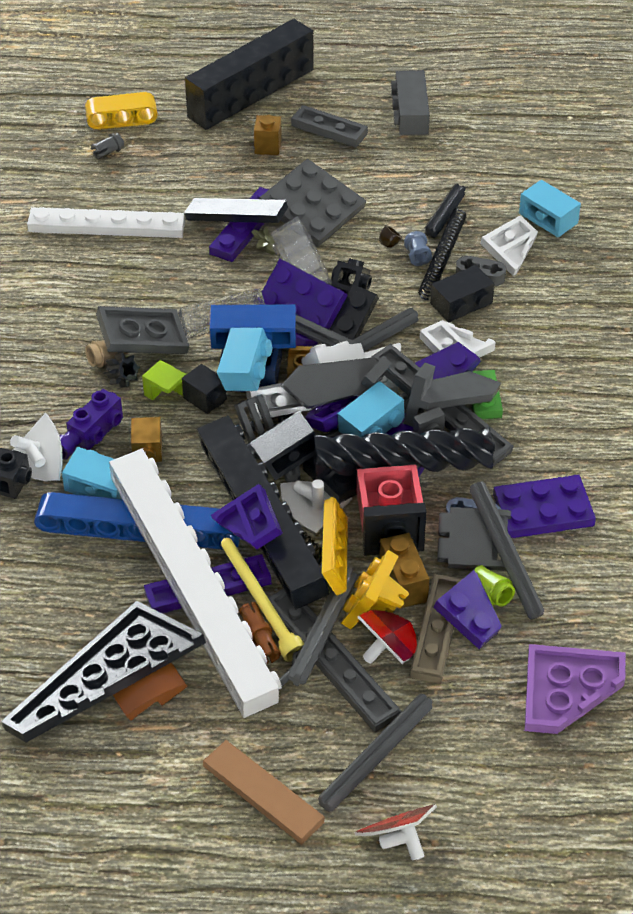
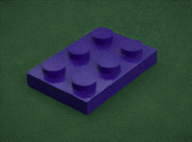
M279 258L255 305L296 304V315L326 329H330L348 294Z
M580 474L495 486L493 489L496 504L502 510L511 511V518L508 519L507 531L511 538L595 526L596 517Z

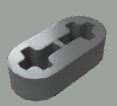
M463 256L457 260L456 273L477 265L495 283L494 286H499L505 281L506 266L502 262L474 256Z

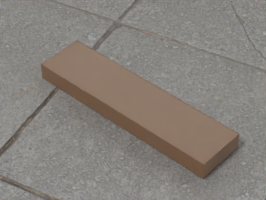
M225 740L203 760L204 768L301 845L325 823V816L229 741Z

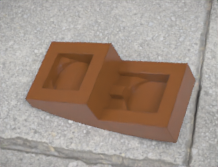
M171 662L113 694L125 716L133 720L157 701L163 706L188 686Z

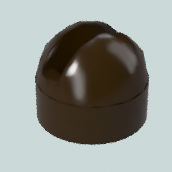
M388 225L384 226L379 235L380 243L388 248L394 247L402 239V236Z

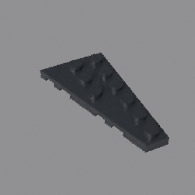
M136 601L1 721L3 728L27 743L206 643L204 635Z

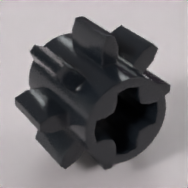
M121 352L115 353V359H106L108 365L103 373L110 379V385L119 383L120 387L124 388L129 387V381H138L136 375L140 366L134 361V355L125 357L124 353Z

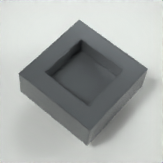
M440 407L414 416L413 432L421 434L428 430L444 431V412Z

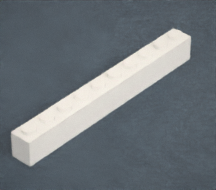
M142 448L109 461L111 479L193 628L204 635L206 643L203 646L243 718L279 703V689L282 686L275 671L270 672L266 666L267 659L260 645H254L251 639L253 638L252 631L246 621L241 622L238 617L239 611L232 596L227 597L225 594V586L218 572L213 573L207 551L204 548L200 550L196 543L198 539L191 525L187 526L183 520L184 513L178 502L173 503L170 487L166 480H160L155 460L152 457L148 459Z

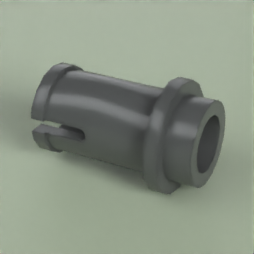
M110 133L109 137L91 145V150L95 149L92 153L96 159H101V157L115 150L117 152L121 151L124 141L119 133Z

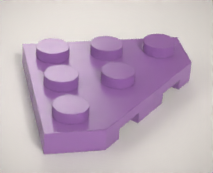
M529 644L524 731L558 734L621 689L625 683L626 653Z

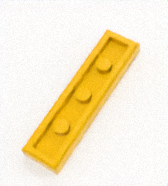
M331 497L324 500L322 575L337 596L346 592L348 517L336 498Z

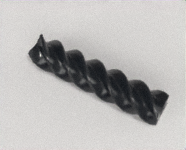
M490 427L479 431L460 428L449 433L443 430H428L421 434L412 431H401L391 436L381 432L369 433L362 437L354 434H341L332 439L323 435H314L313 462L315 464L316 478L327 476L332 471L347 477L357 474V469L417 465V469L422 466L431 472H440L449 465L458 470L466 471L474 468L479 463L486 468L493 469L495 442L492 440Z

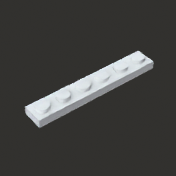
M31 207L27 228L28 232L182 238L185 214Z

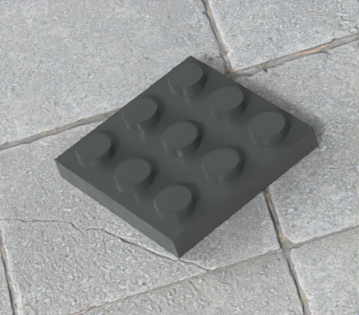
M308 158L259 197L262 200H286L288 209L280 221L316 247H319L365 207L367 201Z

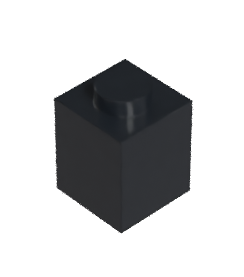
M202 363L182 378L183 398L206 414L216 407H220L227 400V391H225L218 374Z

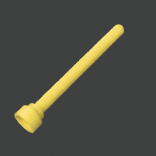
M224 538L221 541V546L279 638L278 649L282 657L287 662L292 661L295 651L302 649L304 642L300 636H295L294 633L289 632L230 538Z

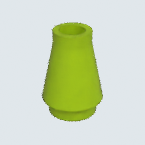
M483 565L474 569L492 605L502 607L513 599L515 588L510 579L487 569Z

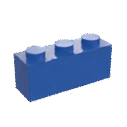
M296 304L211 305V349L225 348L231 328H263L267 338L272 343V349L296 348Z

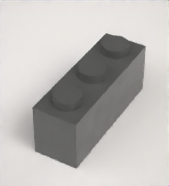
M425 70L396 71L395 81H391L394 125L399 126V135H429L430 113Z

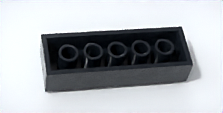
M293 18L186 76L187 117L203 129L208 130L313 71V30Z

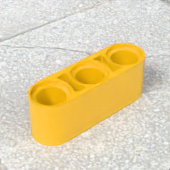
M148 92L90 98L85 104L88 126L95 130L148 125L155 122L158 117L155 98Z

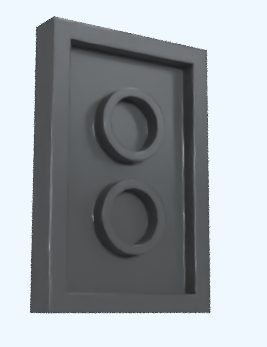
M98 306L96 316L108 352L187 354L190 346L176 309Z

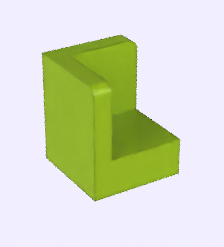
M159 360L142 375L144 396L154 400L162 391L165 393L174 391L183 396L182 378L186 374Z

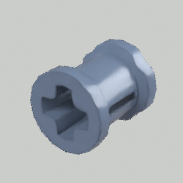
M413 231L404 239V245L410 252V262L415 266L425 265L432 259L431 249L426 245L427 237L421 231Z

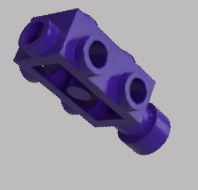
M102 389L94 392L91 397L92 399L83 408H78L73 412V417L66 423L67 432L64 435H59L63 460H67L75 452L76 447L90 450L95 444L100 443L113 427L119 425L123 419L120 397L113 392Z

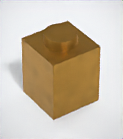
M256 115L254 154L279 156L282 142L281 116Z
M131 418L132 452L143 448L148 459L152 457L155 462H162L161 418Z

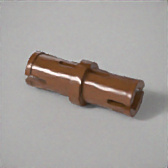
M251 602L252 610L249 603H246L240 607L239 614L243 621L248 623L253 635L251 639L255 646L260 645L267 659L266 664L269 663L267 656L270 662L273 663L280 658L281 653L271 635L272 628L269 623L264 621L256 602Z

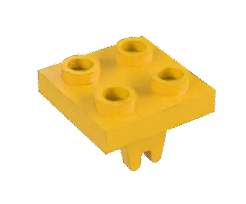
M387 550L380 559L375 557L367 571H363L354 584V587L357 589L355 594L349 596L342 609L346 612L341 621L342 625L351 630L360 621L357 617L367 611L387 610L392 613L396 607L401 608L404 605V601L400 598L406 599L409 595L408 591L389 576L399 557L398 555Z

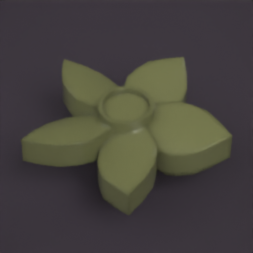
M267 226L261 230V233L257 230L252 231L255 238L259 240L256 243V248H264L268 254L274 255L276 253L275 244L278 243L279 239L276 236L269 235Z

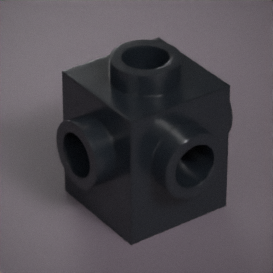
M349 258L348 263L338 261L332 272L331 286L340 289V291L346 294L349 293L353 284L369 290L372 282L371 270L363 267L364 262ZM355 275V279H354V282H353V284H352L351 278H352V276Z
M0 448V495L17 499L23 486L30 482L32 468L29 467L27 454L16 450Z

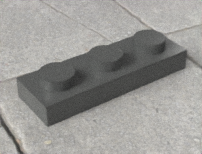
M302 105L291 118V126L356 148L368 134V126L305 105Z

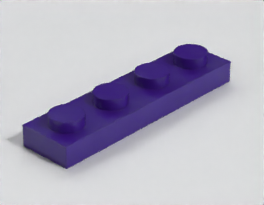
M259 187L250 199H259L269 189ZM229 222L209 246V254L233 262L254 237L252 231H259L265 223Z
M262 554L244 559L261 587L272 584L271 575ZM231 562L211 567L213 573L218 572L225 586L224 592L227 596L249 591ZM167 579L144 585V593L150 608L162 614L182 608Z

